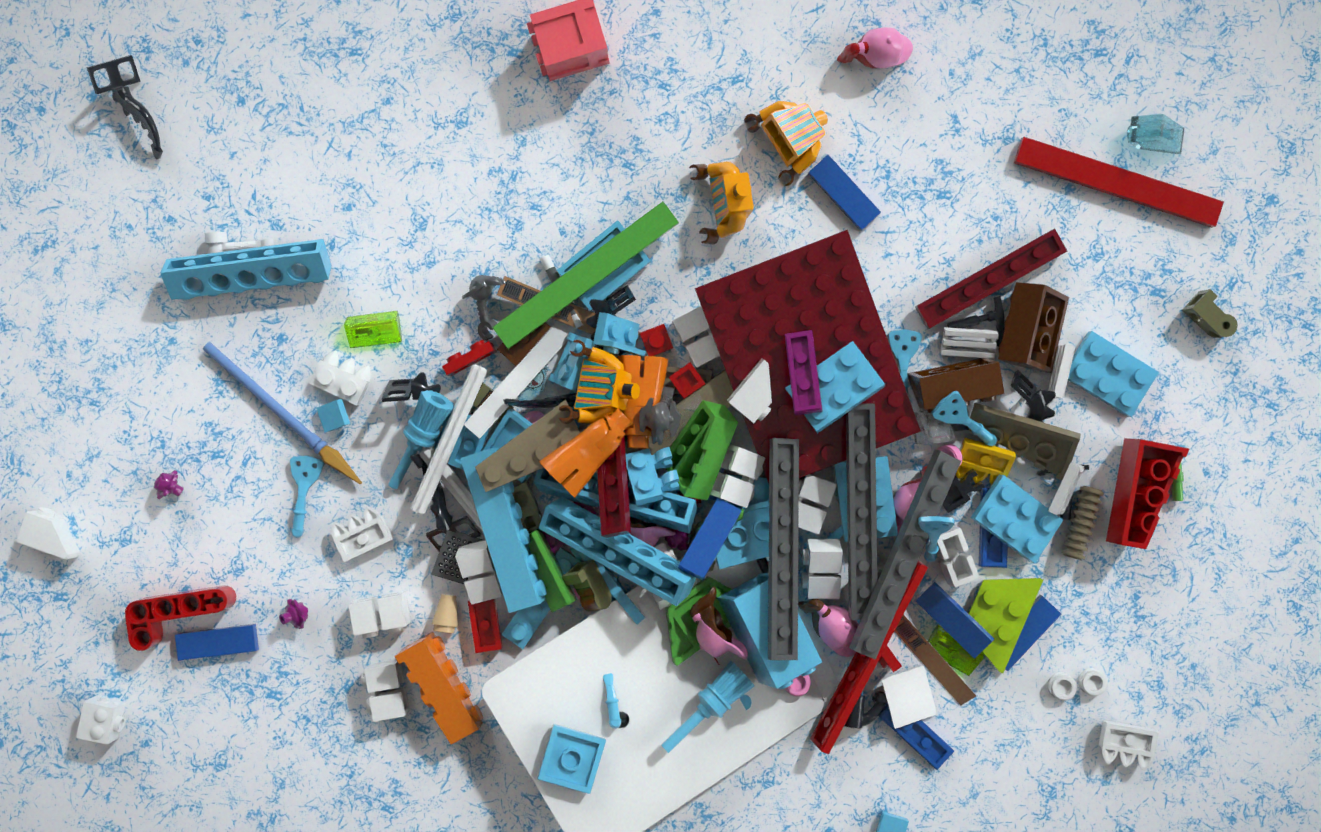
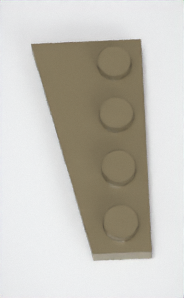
M566 400L475 467L485 492L543 469L544 467L540 464V460L580 434L574 419L569 424H563L559 421V418H568L570 416L569 411L559 410L560 406L568 405Z
M974 403L970 419L981 423L987 431L996 436V446L1000 444L1014 451L1017 457L1020 458L1022 456L1032 461L1035 467L1043 471L1046 469L1056 474L1055 478L1061 481L1072 462L1081 437L1080 433L978 403Z

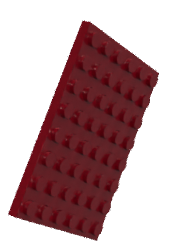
M848 229L694 288L733 392L761 358L769 364L772 403L768 406L771 408L770 412L762 421L757 419L755 423L742 414L757 454L765 457L762 467L768 484L770 439L772 438L799 439V478L846 460V414L818 434L804 414H794L793 399L785 389L791 384L785 334L812 330L817 365L853 341L885 383L884 388L862 402L875 404L876 449L921 432Z

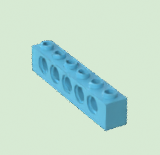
M324 239L166 259L160 274L171 300H189L198 296L208 295L213 297L221 293H242L252 289L266 290L275 286H295L306 282L320 283L329 279L332 265Z
M545 468L537 471L534 484L539 492L564 497L571 501L600 508L598 473H594L586 486L574 498ZM627 481L630 517L690 534L697 511L696 500L669 492H662L663 500L637 506L631 484Z
M564 497L553 501L545 508L539 525L540 530L675 606L690 594L696 577L679 569L680 561L631 534L609 538L601 536L600 517Z

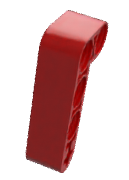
M223 585L145 597L129 603L125 609V619L130 646L137 651H144L158 645L163 638L162 621L218 613L232 607L236 602L235 590L230 586ZM216 596L223 597V601L211 602V598ZM192 597L198 602L197 609L193 608L190 603ZM166 601L172 606L171 613L165 609ZM140 605L145 608V616H142L139 612ZM144 631L147 632L150 637L149 643L146 642L143 638Z

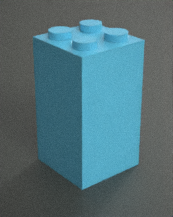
M761 573L717 597L737 639L744 644L748 651L747 660L759 683L776 689H784L793 684V679L800 675L806 676L816 670L815 666L822 663L799 613L798 660H768V573Z

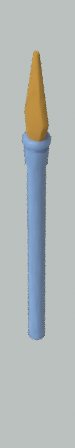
M208 342L203 347V350L302 437L305 443L311 449H314L316 454L320 455L325 464L358 484H362V481L338 450L331 448L326 441H322L315 433L308 430L211 342Z

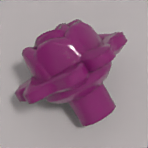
M176 470L172 471V473H161L156 479L154 488L157 490L156 495L158 499L171 493L178 497L183 492L184 488L177 484L178 472Z
M675 530V535L665 536L669 547L678 548L680 551L689 548V533Z
M288 599L287 606L285 607L286 612L279 616L280 622L283 625L290 622L295 628L303 629L304 622L308 618V608L303 605V602Z

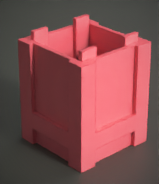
M576 0L529 14L531 22L527 23L530 34L535 33V35L531 36L533 45H539L541 53L536 54L539 65H541L542 75H548L550 81L610 64L606 41L593 0Z

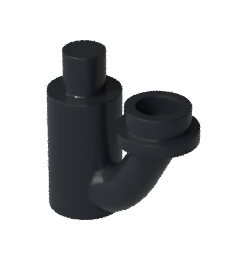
M875 691L872 700L876 701V703L866 713H864L865 695H860L844 726L862 728V726H866L874 721L886 703H888L885 692Z

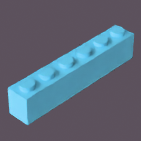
M496 447L460 459L508 612L511 613L545 601L547 590L543 580L539 579L537 572L539 567L536 556L531 553L529 547L530 535L527 529L523 528L520 519L522 518L521 507L518 503H515L512 494L514 492L513 482L485 492L475 468L499 450Z

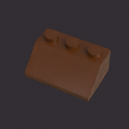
M1016 282L1010 298L1009 314L1005 319V331L1003 340L999 345L998 359L1011 365L1052 374L1069 297L1044 284Z
M987 358L907 373L918 407L927 410L928 413H932L938 403L953 391L959 392L967 406L970 405L972 400L980 399V402H989L996 400V395L1005 394L1000 363Z

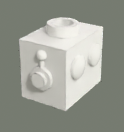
M94 696L84 701L76 738L106 745L118 739L126 721L125 716H123L126 702Z

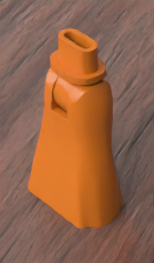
M621 355L617 359L623 364L624 371L631 374V383H637L640 387L639 397L637 399H628L626 409L622 412L632 422L625 429V436H628L627 448L649 449V438L651 437L652 429L646 426L644 432L640 431V409L646 406L649 398L654 399L653 406L660 402L666 378L668 359L645 356V361H641V356Z
M618 408L610 416L606 414L604 416L606 420L602 418L595 421L576 437L539 461L549 474L574 498L586 486L602 463L617 449L621 439L625 436L623 431L632 423Z

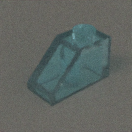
M1164 114L1132 116L1131 124L1127 129L1128 143L1141 150L1181 154L1185 128Z

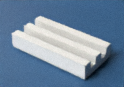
M944 327L940 353L946 356L994 359V349H996V339H998L999 334L997 331ZM949 336L990 339L989 342L949 339ZM947 346L988 348V350H983V349H968V348H954V347H947Z
M1064 344L1057 348L1047 391H1054L1056 393L1054 399L1064 397L1075 346Z
M1070 463L1048 510L1055 515L1064 514L1085 469L1084 466Z

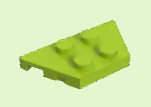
M1041 578L982 580L968 612L994 638L982 652L1001 673L1005 671L1043 583Z

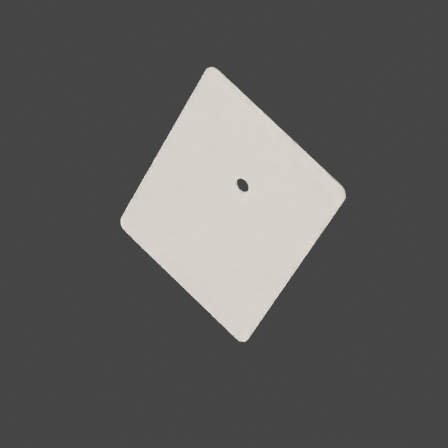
M715 561L713 571L708 572L705 578L709 576L733 589L759 574L752 562L718 570L717 562ZM696 578L693 586H695L701 580ZM637 586L626 593V595L645 616V619L639 624H636L619 602L615 600L608 608L597 611L486 681L482 688V696L563 832H643L823 712L827 705L812 674H809L811 685L808 692L802 696H794L788 693L785 688L776 689L759 683L748 660H744L731 652L715 657V660L705 650L700 649L678 666L674 665L672 662L666 609L659 610L651 592L641 586ZM729 627L728 629L731 630L732 637L737 639L732 627ZM730 661L734 662L754 684V687L745 693V695L751 698V707L746 710L740 698L730 705L732 708L727 710L722 718L711 716L707 719L705 717L668 753L661 745L698 710L696 707L700 704L698 693L702 692L708 683L711 685ZM604 674H613V687L616 698L619 700V712H625L629 716V723L624 728L613 729L609 725L608 708L605 703L607 701V692L603 679ZM553 724L606 739L590 794L538 780L537 776Z

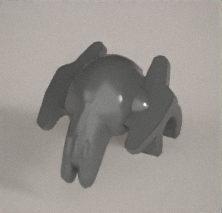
M479 275L471 281L469 292L463 295L462 299L472 297L474 300H477V311H479L478 315L481 322L478 325V334L480 338L487 341L493 338L488 328L493 330L492 327L497 322L490 319L485 299L489 297L495 286L506 284V281L495 276Z
M664 386L659 403L653 406L654 399L649 398L646 406L640 409V431L644 432L646 426L652 429V444L658 442V445H662L664 431L667 429L670 430V436L674 437L680 425L681 414L677 411L676 403L673 401V395L676 392L674 387Z

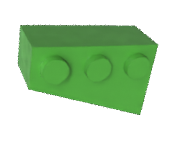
M702 400L670 447L673 466L665 469L667 472L677 470L679 488L685 497L708 500L738 425V421L725 405Z

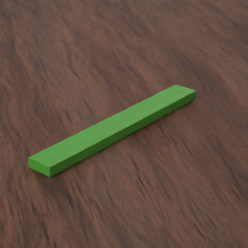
M662 201L492 328L508 349L512 348L678 225V220L664 201Z

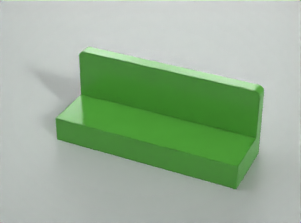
M538 529L529 534V547L531 553L536 556L539 567L537 572L539 579L543 580L546 586V602L551 612H554L566 605L572 604L577 599L570 585L567 586L562 578L564 573L542 530Z

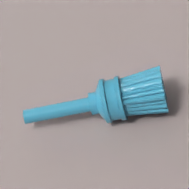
M432 390L421 391L414 414L409 418L408 425L403 430L404 435L408 439V447L388 483L391 488L398 489L412 463L410 456L422 450L423 447H432L434 445L435 439L440 434L439 428L454 409V403L444 397V395Z
M730 661L711 685L708 683L707 687L698 693L700 704L696 706L698 710L661 745L668 753L705 717L707 719L711 716L722 718L723 714L732 708L730 705L754 687L752 681L734 662Z

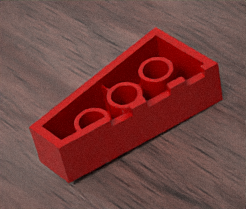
M1124 438L1106 542L1147 549L1160 519L1158 514L1162 505L1168 501L1170 496L1168 491L1173 479L1177 480L1181 470L1179 469L1183 457L1187 456L1189 448L1143 439Z

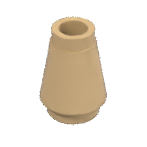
M441 594L432 624H434L433 631L455 632V627H458L457 596Z

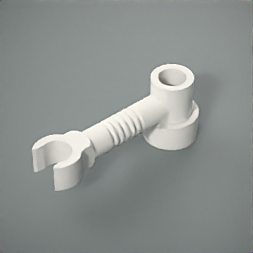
M227 232L205 233V242L209 244V254L277 245V240L273 239L228 242Z

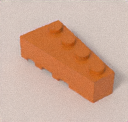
M431 632L404 647L394 657L399 664L405 662L407 665L408 673L406 675L412 684L414 682L419 684L421 687V699L429 708L433 706L435 709L433 718L452 745L479 730L483 724V715L477 705L473 706L469 698L471 693L465 682H460L457 676L458 669L452 659L448 660L444 652L446 649L444 642L440 636H435L434 632Z

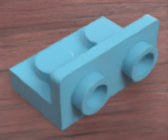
M599 312L593 344L602 346L604 351L615 355L619 354V356H645L646 353L644 350L635 348L640 324L608 313Z

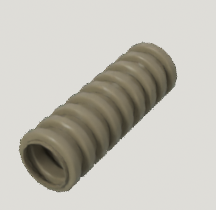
M1080 486L1081 495H1077L1079 502H1075L1077 509L1073 510L1075 516L1070 520L1073 523L1072 526H1068L1070 533L1066 534L1068 540L1064 542L1063 545L1066 547L1065 550L1062 549L1061 553L1071 558L1085 560L1086 556L1083 554L1084 551L1087 552L1088 550L1086 544L1090 543L1088 537L1092 536L1090 530L1095 526L1092 523L1093 520L1097 519L1095 513L1099 512L1097 506L1101 504L1102 501L1099 499L1104 493L1099 489Z

